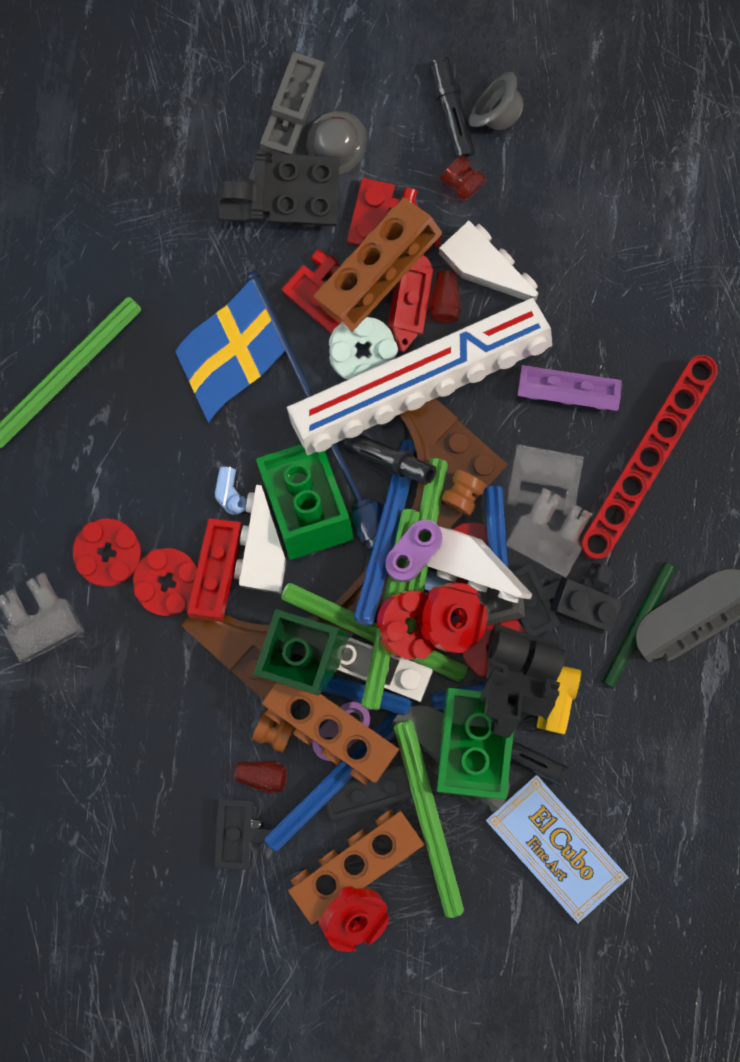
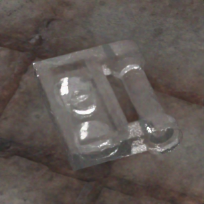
M517 444L507 504L517 506V503L563 511V515L573 516L584 457ZM521 481L567 489L566 498L520 490Z

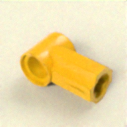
M563 666L557 682H560V687L558 688L560 692L555 701V706L547 719H543L541 716L538 717L536 728L565 734L572 700H575L581 670Z

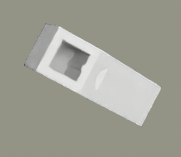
M468 221L439 248V255L462 279L523 300L534 298L535 301L537 300L538 292L535 289L538 286L535 281L525 272L521 275L512 266L515 263L512 257L502 248L498 251L489 242L492 238L480 224L474 226Z
M256 485L255 493L249 492L246 512L251 513L249 526L243 525L240 545L246 547L244 558L237 559L234 579H240L239 586L241 588L281 594L286 559L261 485Z
M440 527L443 537L442 545L427 564V566L438 570L436 576L456 582L457 576L469 580L467 585L476 590L487 592L488 587L500 591L499 598L518 603L519 598L531 599L532 594L482 539L449 528Z
M349 637L338 670L366 681L373 646ZM391 655L384 689L421 703L433 669Z

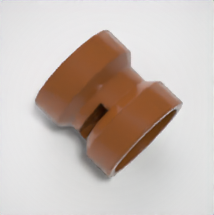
M457 469L452 478L454 486L445 491L441 501L454 510L470 516L475 508L474 497L482 495L487 485L471 474Z
M265 709L251 740L260 744L268 743L272 746L273 750L283 754L295 727L286 720L282 725H279L265 715L267 711Z

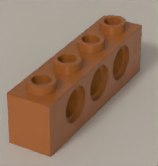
M403 197L389 211L381 223L366 236L360 246L344 260L343 264L329 280L322 284L313 297L328 315L353 332L440 237L442 231L428 213Z
M276 683L262 702L268 708L265 712L266 716L279 725H282L286 720L296 728L293 732L296 737L309 746L313 740L323 746L324 750L321 753L323 756L336 765L343 760L353 767L349 774L367 785L369 780L376 784L400 750L321 694L317 696ZM298 700H305L310 705V714L303 720L295 719L291 713L292 705ZM326 720H334L339 727L338 735L331 740L322 738L319 732L320 725ZM356 739L364 741L367 745L366 755L359 760L352 759L347 751L349 743Z
M390 809L375 820L378 827L366 834L364 829L360 830L346 840L350 845L347 849L339 854L336 849L332 850L318 860L322 865L311 874L308 869H305L290 880L294 886L288 892L311 925L323 916L326 908L337 898L341 889L348 886H353L355 889L366 887L424 846V843L401 810L394 814L392 809ZM383 834L391 838L393 846L390 852L387 854L375 852L372 842L376 836ZM350 855H359L364 860V869L358 874H351L345 869V859ZM321 875H331L335 879L336 889L332 893L324 894L318 890L316 882Z

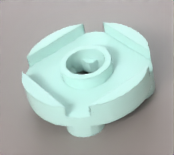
M366 317L353 332L339 324L329 339L330 363L337 374L346 380L394 360L398 351L390 329L380 320ZM357 342L361 344L369 343L368 351L370 354L368 357L361 356L358 359L355 356L358 351L355 347Z

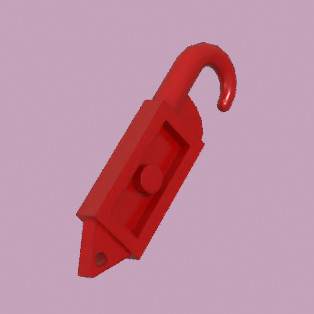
M441 237L434 242L436 248H439L441 245ZM424 255L409 269L393 289L387 327L392 329L399 352H404L417 335L423 334L433 274L431 263Z

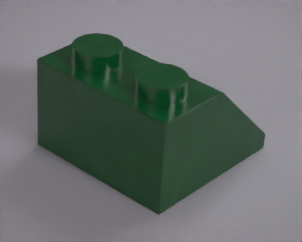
M275 609L253 675L319 696L338 670L350 635L339 628Z

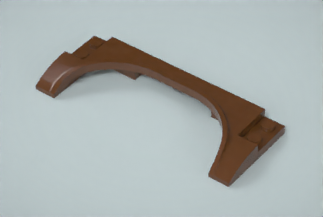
M437 399L426 402L419 409L408 410L399 414L413 440L417 459L429 463V460L432 458L447 461L448 468L443 494L454 486L452 478L457 469L478 478L488 487L508 465L458 421V417ZM418 482L416 497L411 509L420 512L424 484ZM441 501L437 525L451 529L464 514ZM366 570L334 602L335 604L355 613ZM388 572L386 574L377 610L382 606L387 579L389 575ZM225 614L223 622L188 617L181 626L260 698L265 700L276 682L254 676L253 674L270 625L249 623ZM316 615L307 618L313 621H317L326 625L339 628L342 631L349 634L350 638H353L355 636L354 633L344 628H341L327 620H324Z

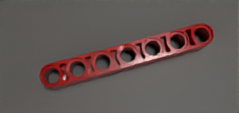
M698 355L683 370L583 536L580 550L586 559L600 561L612 551L715 380L717 365L711 357ZM695 365L704 366L709 373L708 379H696L692 374V367ZM679 393L687 394L691 399V407L688 409L679 408L675 403V395ZM658 423H670L674 428V436L671 438L662 437L657 431ZM644 450L652 451L657 457V464L653 467L645 466L640 460V453ZM626 479L636 480L640 486L639 494L635 496L626 494L623 490V481ZM613 507L619 509L623 515L622 522L618 525L610 524L605 518L606 509ZM598 536L604 540L605 550L603 553L595 554L589 550L588 539L590 537Z

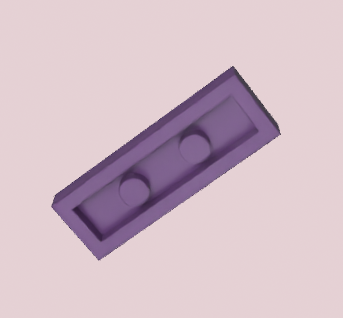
M522 365L518 396L528 397L533 400L543 399L567 405L576 404L595 407L600 410L618 411L622 380Z

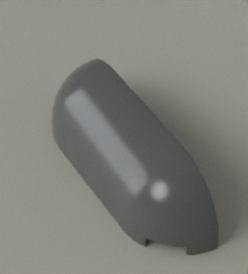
M727 569L718 571L646 615L636 633L637 646L648 662L662 657L666 662L671 661L740 619V570Z
M412 706L406 715L398 714L392 721V729H394V725L399 721H413L424 764L438 776L443 713L428 706ZM508 779L507 796H508V793H509V779ZM460 795L474 806L479 802L489 805L492 812L499 810L505 802L503 799Z

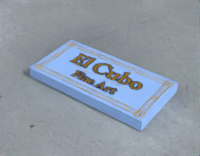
M537 775L508 799L499 810L486 819V822L577 923L584 919L629 878Z

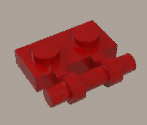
M362 177L347 244L359 247L366 236L388 215L389 210L402 200L393 198L395 185ZM406 187L403 197L418 206L415 203L418 191Z
M318 249L312 255L311 260L319 268L313 273L303 265L282 288V292L332 334L340 323L328 315L313 296L324 283L323 280L328 275L332 276L340 266L336 258L332 255L328 257Z

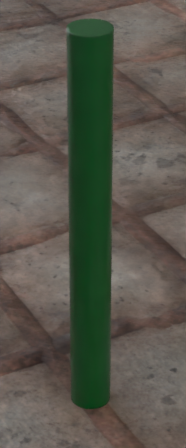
M663 563L602 680L604 684L612 688L615 687L637 645L636 633L641 621L651 611L655 610L676 570V567L671 564Z

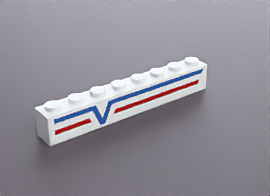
M534 298L528 299L288 406L287 410L291 424L307 455L325 451L334 443L346 438H354L360 435L363 430L377 424H385L395 416L408 410L419 409L426 402L439 396H448L455 389L470 382H479L486 375L499 369H508L516 364L517 361L528 356L543 353L552 346L551 328Z

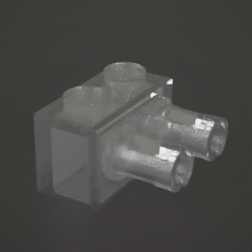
M543 487L530 514L526 513L525 516L521 514L506 541V545L556 573L567 577L582 550V547L579 546L580 542L577 540L592 513L583 510L580 518L577 519L582 508L573 504L561 529H556L553 532L547 524L562 497L554 493L550 502L547 503L551 491Z
M46 573L36 576L41 587L33 578L26 582L40 607L38 613L33 616L27 614L17 595L16 589L6 592L10 603L5 595H0V607L10 624L4 633L18 660L23 663L38 657L85 631L70 602L66 599L57 598L47 579Z

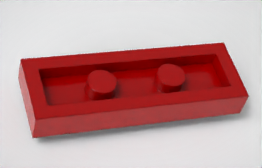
M208 519L187 611L190 618L223 622L243 528L241 522Z

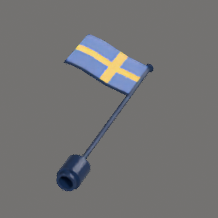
M256 271L249 273V282L224 308L195 328L175 351L209 424L227 402L260 379L284 352H286L307 398L313 396L258 279L260 274ZM334 443L331 449L357 502L351 506L353 512L349 514L350 521L361 544L366 545L368 551H372L383 509L379 501L371 502L370 498L362 499L337 444Z

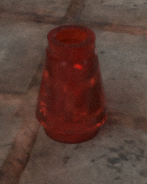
M439 271L437 273L428 309L431 313V319L436 322H456L458 315L462 312L457 274L453 271Z
M239 761L236 767L235 781L272 795L275 792L282 793L287 781V766L280 765L279 761Z

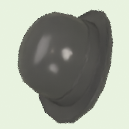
M514 72L502 73L481 94L468 116V122L471 127L486 125L494 130H505L518 120L523 111L524 102L519 91L516 89L517 77Z
M333 111L323 114L312 124L307 134V155L340 157L339 175L350 172L359 164L365 153L367 144L365 127L357 117L348 112Z

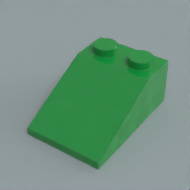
M302 444L256 458L289 560L354 540L350 518L325 451L307 455Z
M446 688L441 728L437 792L506 800L514 732L509 738L491 733L492 717L485 715L486 701H481V691Z

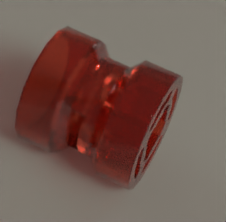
M462 155L446 169L440 180L446 186H452L457 191V196L463 202H466L484 185L487 177L480 171L472 169L471 162Z

